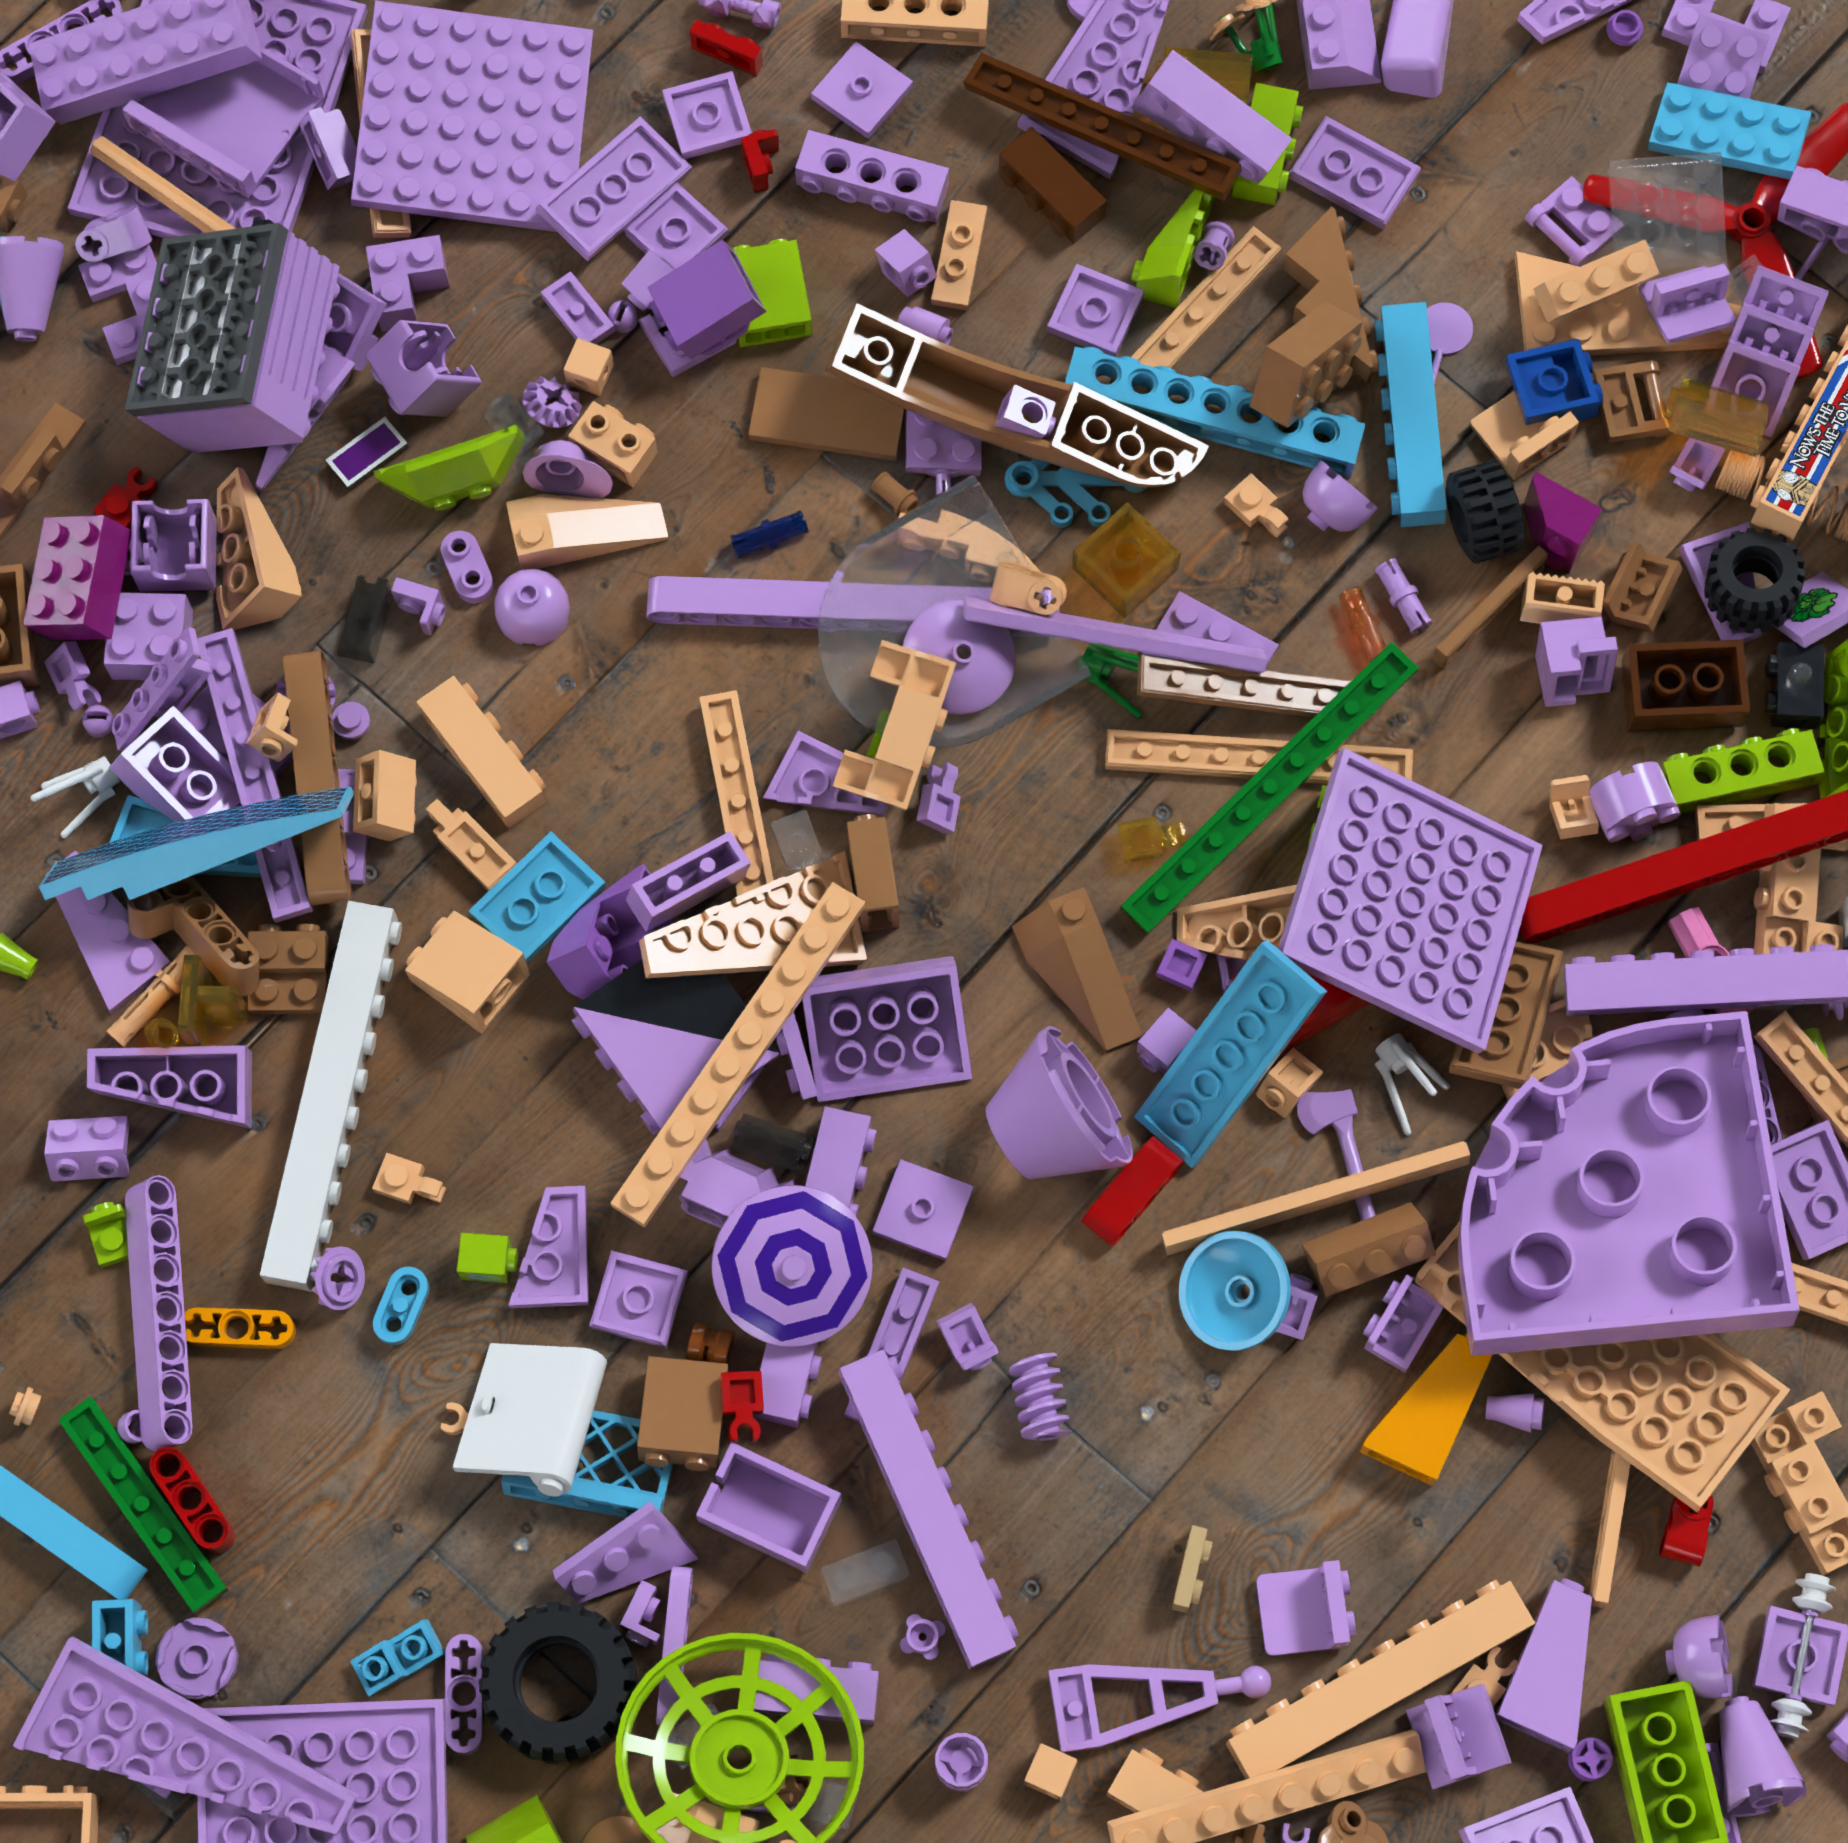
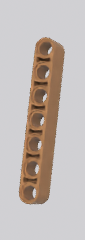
M322 650L284 655L283 668L286 697L291 700L288 707L290 735L298 740L296 748L292 751L297 795L340 788L328 672L324 653ZM342 816L301 833L306 886L311 906L351 900L349 866Z

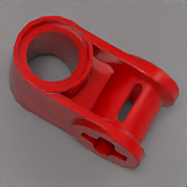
M1712 1494L1698 1513L1695 1512L1694 1514L1689 1512L1690 1507L1674 1497L1671 1503L1668 1522L1663 1532L1659 1556L1698 1567L1701 1566L1707 1547L1708 1528L1714 1507Z

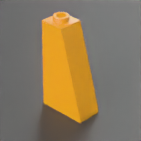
M1466 1333L1465 1336L1457 1334L1369 1434L1361 1447L1360 1453L1433 1487L1493 1354L1471 1356L1468 1334Z

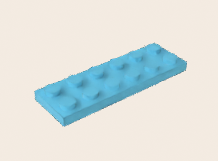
M1270 941L1261 942L1134 1118L1184 1160L1191 1168L1197 1166L1327 991Z

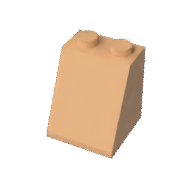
M453 911L448 918L442 917L434 925L430 933L432 937L423 948L417 947L410 954L406 961L408 967L405 971L412 983L479 1033L483 1034L527 980L530 972L524 954L520 950L458 912Z

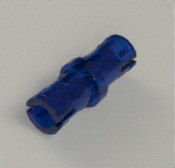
M799 510L796 513L771 522L768 519L763 520L758 527L731 535L730 540L733 549H736L735 554L737 558H742L744 555L766 547L770 549L777 548L778 543L809 533L807 523L803 520L802 511Z

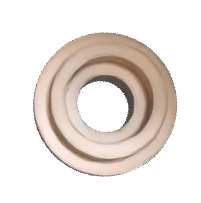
M31 1387L27 1388L25 1394L17 1391L9 1414L16 1417L13 1423L16 1426H19L20 1423L30 1426L42 1397L33 1393L34 1389Z

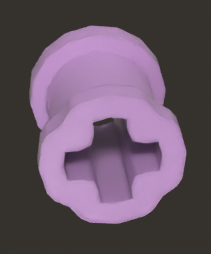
M1218 221L1206 224L1201 234L1202 241L1197 244L1194 251V258L1198 265L1208 270L1221 268L1227 257L1226 250L1230 249L1234 242L1233 230L1225 223Z

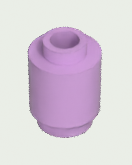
M906 306L897 321L908 328L947 345L950 344L953 336V329L950 328L949 319L917 306L913 309Z

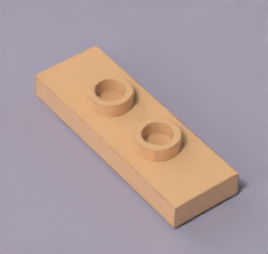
M951 200L931 305L968 311L987 215L986 205Z

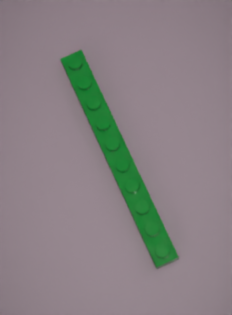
M1391 642L1120 906V909L1148 936L1418 672L1419 667Z

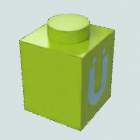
M461 1233L457 1273L460 1279L508 1283L509 1272H516L518 1249L512 1248L509 1236Z

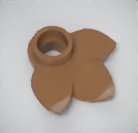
M1348 1800L1341 1801L1332 1807L1327 1818V1827L1320 1832L1318 1837V1843H1389L1383 1829L1378 1824L1367 1820L1364 1811L1358 1804ZM1347 1816L1351 1821V1825L1347 1821Z

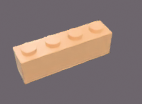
M453 675L416 701L420 714L506 827L510 829L546 804L542 791L546 788V785L534 769L528 772L520 761L524 757L512 740L505 743L498 734L502 728L495 717L489 711L483 714L476 703L480 700L467 682L461 685Z

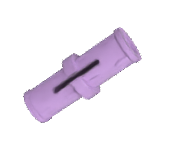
M1390 559L1388 561L1390 563L1389 566L1386 561L1375 569V572L1391 596L1389 600L1391 606L1398 608L1412 635L1419 633L1418 628L1423 632L1433 624V621L1429 618L1417 597L1419 591L1415 585L1409 584L1398 565L1397 559Z

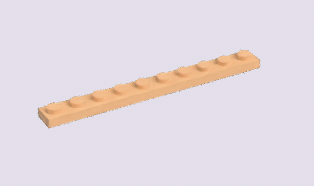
M834 882L830 884L611 1201L613 1208L642 1227H646L866 907L865 901Z

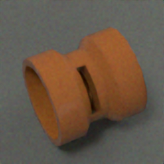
M696 1322L689 1340L686 1360L728 1364L734 1344L735 1331L727 1329L715 1331L711 1330L708 1324Z

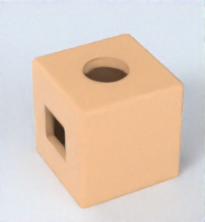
M577 338L563 369L566 383H569L572 387L600 396L614 365L612 351Z
M1041 1743L1023 1785L1061 1801L1076 1767L1077 1759Z

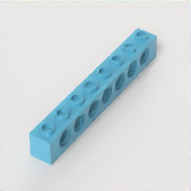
M1075 346L1065 380L1067 384L1072 385L1076 382L1183 434L1310 468H1315L1322 460L1337 474L1347 478L1351 477L1365 428V423L1358 422L1356 418L1350 415L1339 414L1335 416L1321 412L1319 408L1314 406L1305 418H1299L1290 425L1295 430L1294 432L1285 433L1278 428V422L1250 407L1253 394L1241 386H1222L1213 383L1204 376L1189 377L1177 374L1172 368L1166 366H1147L1140 364L1137 359L1128 356L1117 358L1106 355L1095 347L1080 348ZM1108 376L1114 382L1106 385L1100 383L1096 378ZM1142 385L1147 387L1150 392L1139 394L1133 390V387ZM1172 395H1180L1186 400V402L1182 404H1176L1169 399V397ZM1210 404L1217 405L1221 408L1222 412L1217 414L1211 413L1205 406ZM1244 414L1254 415L1258 422L1248 423L1241 416ZM1318 433L1325 434L1331 441L1327 443L1319 442L1314 435Z

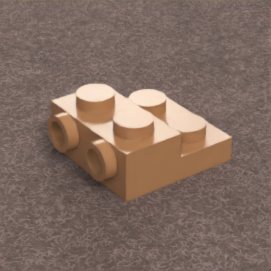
M262 924L258 926V931H248V940L259 953V987L254 993L248 995L247 1011L249 1014H321L329 980L330 939L326 931H320V926L315 924H299L296 927V931H281V926Z

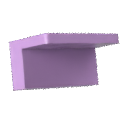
M322 107L309 110L300 120L299 125L327 190L352 183L357 147L341 110L335 109L326 113L323 112Z

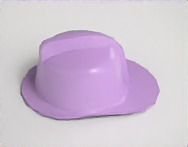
M563 440L551 441L541 445L537 456L531 458L524 465L522 472L525 482L530 487L550 494L604 498L611 492L613 486L611 476L605 469L591 462L587 454L578 445Z

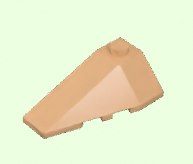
M538 494L506 502L521 570L541 569L669 540L661 504L656 502L554 494Z

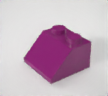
M1536 472L1532 477L1523 504L1534 547L1536 548L1539 545L1548 553L1546 564L1556 570L1563 569L1570 573L1592 538L1602 508Z

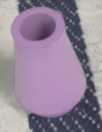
M1535 1393L1506 1396L1488 1395L1485 1419L1494 1420L1530 1433L1532 1429L1542 1430L1545 1398L1535 1397Z

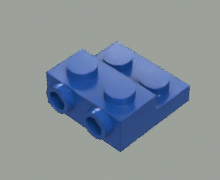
M1579 339L1506 355V367L1526 425L1547 421L1553 416L1561 418L1570 411L1578 421L1597 417L1599 405H1603V393L1600 384L1593 383L1591 377L1593 372L1592 360L1588 351L1583 352Z

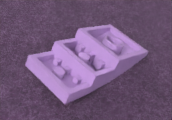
M1758 265L1701 412L1772 438L1799 373L1801 362L1815 331L1814 328L1829 291Z

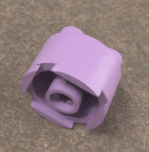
M1644 762L1633 765L1632 768L1635 773L1623 776L1619 770L1603 778L1589 790L1591 804L1609 843L1617 842L1627 836H1630L1632 841L1642 840L1654 833L1653 826L1659 823L1670 822L1681 815L1664 773L1657 762Z

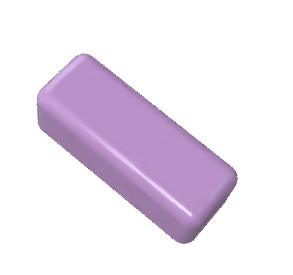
M1393 0L1381 59L1383 83L1387 89L1428 98H1435L1440 95L1443 86L1454 0Z

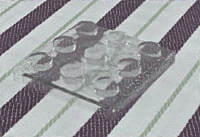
M1721 152L1608 161L1613 253L1645 239L1658 270L1696 268L1701 266L1710 267L1720 264L1727 265Z

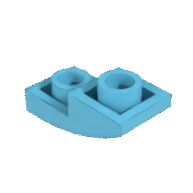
M423 1619L392 1639L381 1641L350 1662L368 1697H372L443 1658L445 1650L429 1620Z

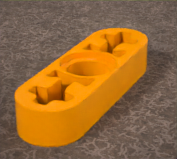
M195 1307L185 1311L187 1343L193 1346L283 1349L289 1346L296 1336V1326L288 1314L279 1310ZM201 1317L205 1325L217 1326L215 1318L221 1317L218 1323L220 1338H215L216 1333L212 1329L200 1330L199 1336L195 1337L194 1333L188 1329V1325L195 1324L196 1318ZM235 1318H243L248 1322L247 1333L239 1339L230 1338L226 1332L228 1323ZM255 1319H260L259 1324L261 1327H274L275 1321L280 1320L283 1327L287 1328L286 1332L279 1334V1339L274 1340L270 1332L258 1331L260 1339L254 1340L257 1332Z

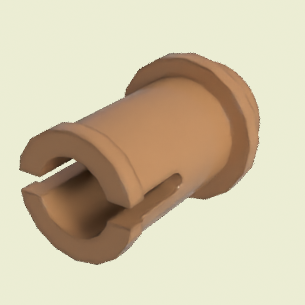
M887 471L881 473L872 484L871 490L894 507V513L898 516L900 512L911 515L920 503V500L916 497V491L912 489L907 490L892 478Z

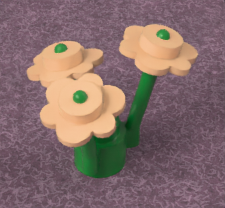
M1245 0L1244 4L1236 6L1237 11L1255 10L1262 38L1249 43L1250 51L1247 50L1234 30L1235 27L1243 22L1244 14L1238 17H1233L1232 14H1228L1225 17L1221 16L1219 21L1214 24L1216 31L1210 36V41L1212 42L1227 34L1241 54L1245 67L1253 65L1255 73L1282 64V52L1278 43L1272 5L1273 2L1280 0ZM1262 7H1265L1266 20Z

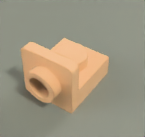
M279 692L260 708L246 744L258 750L262 755L276 762L283 760L296 748L298 743L296 738L283 731L289 721V717L285 714L291 700Z
M1292 1048L1268 1072L1256 1092V1096L1270 1109L1286 1118L1292 1112L1297 1102L1318 1082L1323 1071L1296 1049Z

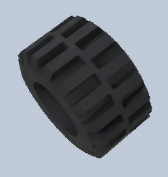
M1490 460L1449 473L1445 487L1448 513L1456 538L1467 557L1474 564H1478L1521 550L1524 541L1523 516L1514 486L1503 467L1495 460Z
M1747 528L1745 534L1737 530L1731 533L1730 540L1724 537L1719 541L1718 549L1714 548L1712 551L1704 583L1705 599H1709L1707 604L1711 612L1717 611L1716 619L1721 623L1726 620L1729 621V628L1737 631L1738 627L1746 628L1745 633H1754L1755 628H1760L1761 632L1764 633L1770 631L1772 624L1777 628L1785 623V619H1790L1795 613L1801 596L1806 570L1803 569L1804 559L1802 555H1797L1798 548L1794 543L1787 545V537L1782 534L1775 537L1771 535L1772 530L1765 528L1763 533L1756 532L1755 528ZM1746 572L1759 573L1767 577L1773 585L1764 589H1754L1740 583L1735 576Z

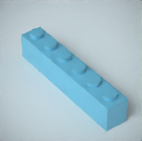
M1426 302L1381 306V319L1374 320L1375 340L1376 342H1383L1384 354H1377L1379 377L1386 376L1387 388H1381L1382 411L1389 410L1390 423H1384L1385 445H1393L1394 457L1387 458L1389 480H1396L1397 492H1391L1392 515H1399L1400 528L1446 524L1447 509Z

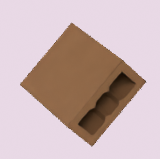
M874 814L857 816L854 818V821L847 822V835L855 894L866 903V907L859 916L861 932L899 928V904L885 817L877 818Z
M648 1356L637 1445L638 1461H645V1464L659 1468L667 1467L669 1464L685 1465L687 1469L692 1471H707L709 1467L718 1468L724 1418L721 1407L720 1374L728 1372V1364Z

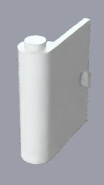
M490 1343L452 1467L454 1471L529 1476L538 1487V1490L545 1495L557 1497L562 1493L569 1492L573 1485L606 1369V1358L597 1351L587 1348Z

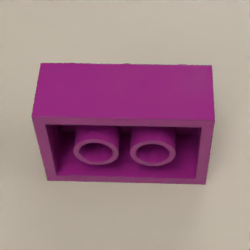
M105 515L44 517L23 626L51 641L112 639L131 541V530Z

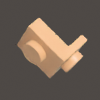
M1587 775L1555 779L1550 783L1549 808L1560 840L1598 834L1599 822L1589 797L1590 780Z

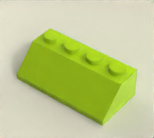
M1687 1680L1610 1695L1603 1700L1635 1842L1729 1843L1691 1683Z

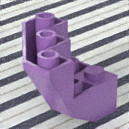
M644 864L633 869L582 907L553 940L547 964L567 992L584 1000L642 959L639 941L645 935L673 924L672 919L645 932L626 902L631 885L651 874Z

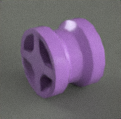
M1589 1737L1578 1742L1574 1750L1569 1752L1567 1764L1575 1778L1585 1782H1592L1609 1772L1613 1756L1610 1748L1604 1741Z

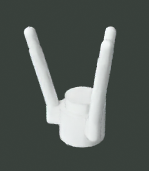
M105 756L92 761L84 767L43 782L41 784L42 790L31 795V801L36 802L80 782L84 783L90 794L98 791L99 795L61 832L62 838H67L105 800L116 795L112 787L120 783V781L109 768L110 763Z
M1398 1033L1387 1038L1375 1049L1380 1058L1375 1063V1066L1383 1077L1402 1130L1406 1136H1409L1411 1129L1390 1071L1393 1070L1398 1075L1409 1069L1431 1096H1435L1437 1091L1420 1068L1442 1089L1448 1090L1450 1085L1416 1051L1411 1042L1407 1043L1403 1036Z

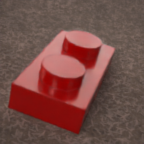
M695 20L689 31L691 49L757 77L763 66L762 47L758 46L755 41L748 37L742 36L738 38L725 32L722 27L715 23L706 24Z

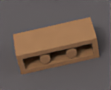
M1411 1202L1302 1243L1311 1278L1325 1297L1436 1255L1427 1221Z

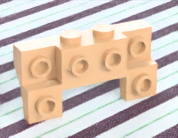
M885 640L881 641L869 677L898 687L875 758L873 759L845 749L832 787L905 811L907 810L921 767L929 768L936 748L929 745L933 731L941 733L948 710L941 707L956 662Z
M1779 803L1766 805L1764 818L1798 806ZM1848 839L1758 869L1760 871L1759 887L1754 894V907L1757 909L1754 954H1770V948L1781 946L1794 947V952H1810V946L1831 944L1834 945V950H1843L1844 926L1816 922L1821 849L1846 851L1848 850Z
M1823 1391L1769 1418L1753 1439L1751 1445L1767 1473L1764 1479L1769 1491L1774 1497L1779 1496L1786 1508L1784 1517L1789 1528L1795 1534L1799 1532L1821 1575L1825 1576L1848 1564V1502L1815 1444V1441L1842 1427Z

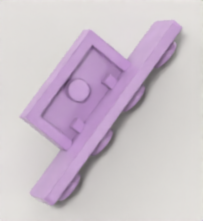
M186 627L181 635L172 641L168 652L159 663L153 666L148 678L140 688L134 691L131 700L122 712L115 716L112 723V733L115 735L117 750L124 751L132 744L153 716L160 718L172 706L181 712L211 674L209 662L198 659L200 650L194 628Z

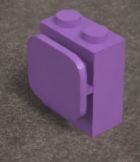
M723 240L647 287L653 298V301L649 303L653 313L660 322L664 321L669 329L664 332L669 344L676 352L681 349L691 359L699 354L707 356L716 353L744 335L750 326V322L767 312L736 252Z

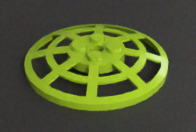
M727 1633L708 1636L686 1644L665 1656L645 1674L632 1692L621 1716L616 1736L615 1766L619 1789L627 1810L640 1831L652 1843H669L656 1830L675 1818L695 1834L720 1843H759L777 1837L784 1832H787L796 1843H827L849 1816L858 1795L864 1768V1740L860 1720L850 1696L838 1678L821 1661L802 1648L779 1638L756 1633ZM730 1650L745 1651L742 1675L715 1678L701 1683L694 1688L679 1668L689 1661L711 1653ZM761 1653L774 1655L795 1664L810 1674L820 1686L801 1701L795 1694L783 1686L770 1680L759 1678ZM666 1678L680 1699L673 1704L664 1716L655 1740L631 1735L633 1723L642 1704L653 1689ZM740 1689L738 1709L727 1710L713 1715L702 1701L706 1696L720 1691ZM756 1691L778 1699L788 1706L791 1711L774 1723L768 1717L754 1711ZM831 1698L838 1707L847 1728L851 1748V1761H826L823 1735L812 1714ZM688 1710L700 1725V1729L696 1733L691 1747L668 1743L675 1724L683 1713ZM801 1724L805 1727L811 1741L813 1760L789 1759V1749L785 1737ZM736 1750H743L751 1757V1763L743 1769L733 1768L727 1760L729 1754ZM628 1752L653 1757L652 1766L655 1783L665 1805L646 1817L640 1809L631 1787L628 1770ZM665 1760L690 1764L691 1776L695 1784L677 1797L673 1794L667 1779ZM786 1776L810 1777L811 1781L805 1795L791 1811L777 1795ZM823 1779H849L846 1793L838 1811L826 1828L815 1837L800 1820L816 1801L823 1784ZM704 1798H707L717 1806L725 1808L722 1830L700 1822L690 1815L687 1810ZM764 1805L777 1821L775 1824L760 1830L739 1832L741 1810L753 1809Z

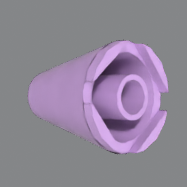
M25 236L0 237V303L6 331L14 334V340L32 342L37 340V335L45 333L64 257V244L57 240L37 237V242L25 241Z
M1739 1696L1726 1701L1725 1708L1719 1712L1724 1801L1727 1811H1730L1731 1815L1735 1817L1755 1816L1771 1812L1770 1805L1776 1804L1781 1800L1785 1808L1803 1799L1807 1794L1805 1781L1759 1702L1749 1701L1747 1696Z

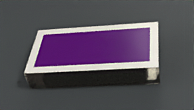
M383 417L325 461L331 471L350 492L371 477L375 470L383 468L409 449V446L388 419Z

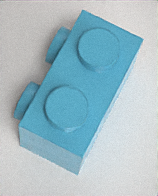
M134 1599L92 1601V1647L136 1672L147 1676L149 1667L147 1651H142V1635H147L148 1633L147 1611L142 1610V1605Z

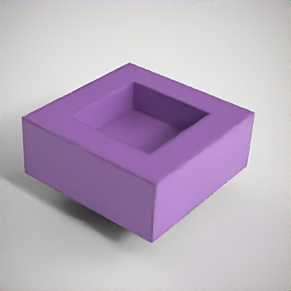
M1172 939L1156 972V977L1192 992L1208 954Z

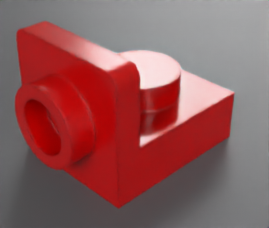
M776 129L769 131L756 130L747 137L741 138L742 157L754 193L769 189L768 175L773 174L769 154L779 151V136Z

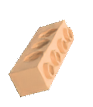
M842 0L841 38L986 47L989 0ZM876 6H883L887 8L883 11L872 10V8ZM918 8L922 12L914 14L908 12V10ZM953 10L958 12L959 14L949 16L944 13Z

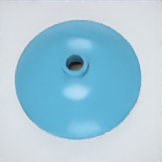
M1225 1231L1210 1236L1193 1250L1185 1262L1180 1276L1179 1302L1186 1323L1203 1342L1222 1350H1247L1265 1342L1277 1331L1283 1322L1290 1303V1277L1283 1258L1268 1241L1249 1232ZM1245 1286H1248L1250 1289V1295L1247 1299H1244L1242 1295Z

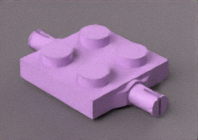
M906 410L905 473H921L936 478L935 497L937 499L942 498L944 486V500L951 498V478L960 475L980 476L982 470L981 440Z

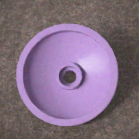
M963 600L945 601L925 610L909 627L902 645L909 649L956 662L941 707L948 710L947 714L953 715L979 712L997 701L1008 688L1016 663L1015 647L1008 629L966 621L962 611ZM958 647H965L969 651L967 659L958 657L956 653Z

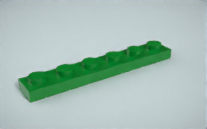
M90 1396L59 1418L58 1421L192 1612L197 1614L229 1591L138 1460L118 1435L116 1429L94 1398Z

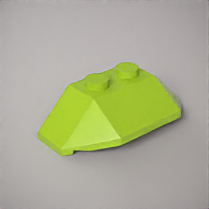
M512 425L478 438L375 470V478L384 486L429 509L434 508L435 511L446 510L454 507L456 500L470 496V499L483 498L492 493L491 489L501 486L525 441V436L517 425Z

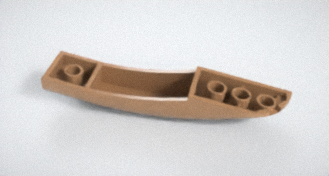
M858 303L848 314L837 345L831 352L826 367L827 373L906 410L968 436L1053 465L1132 486L1159 487L1180 480L1198 465L1209 446L1076 382L1071 385L989 361L925 336ZM1014 385L1056 402L1052 416L1056 418V423L1048 439L1044 437L1039 439L994 426L1002 400ZM1022 413V416L1026 421L1033 423L1032 419L1028 415Z

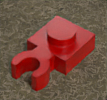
M137 466L133 467L127 475V485L123 488L114 483L94 508L93 514L105 515L124 527L131 529L132 501H142L143 497L152 495L158 487L156 479L151 476L147 483L143 485L137 484L138 479L142 476V471Z
M761 1371L721 1373L722 1416L734 1415V1421L728 1430L730 1442H737V1429L740 1427H747L751 1431L752 1442H757L760 1436V1426L753 1418V1414H762L764 1411Z

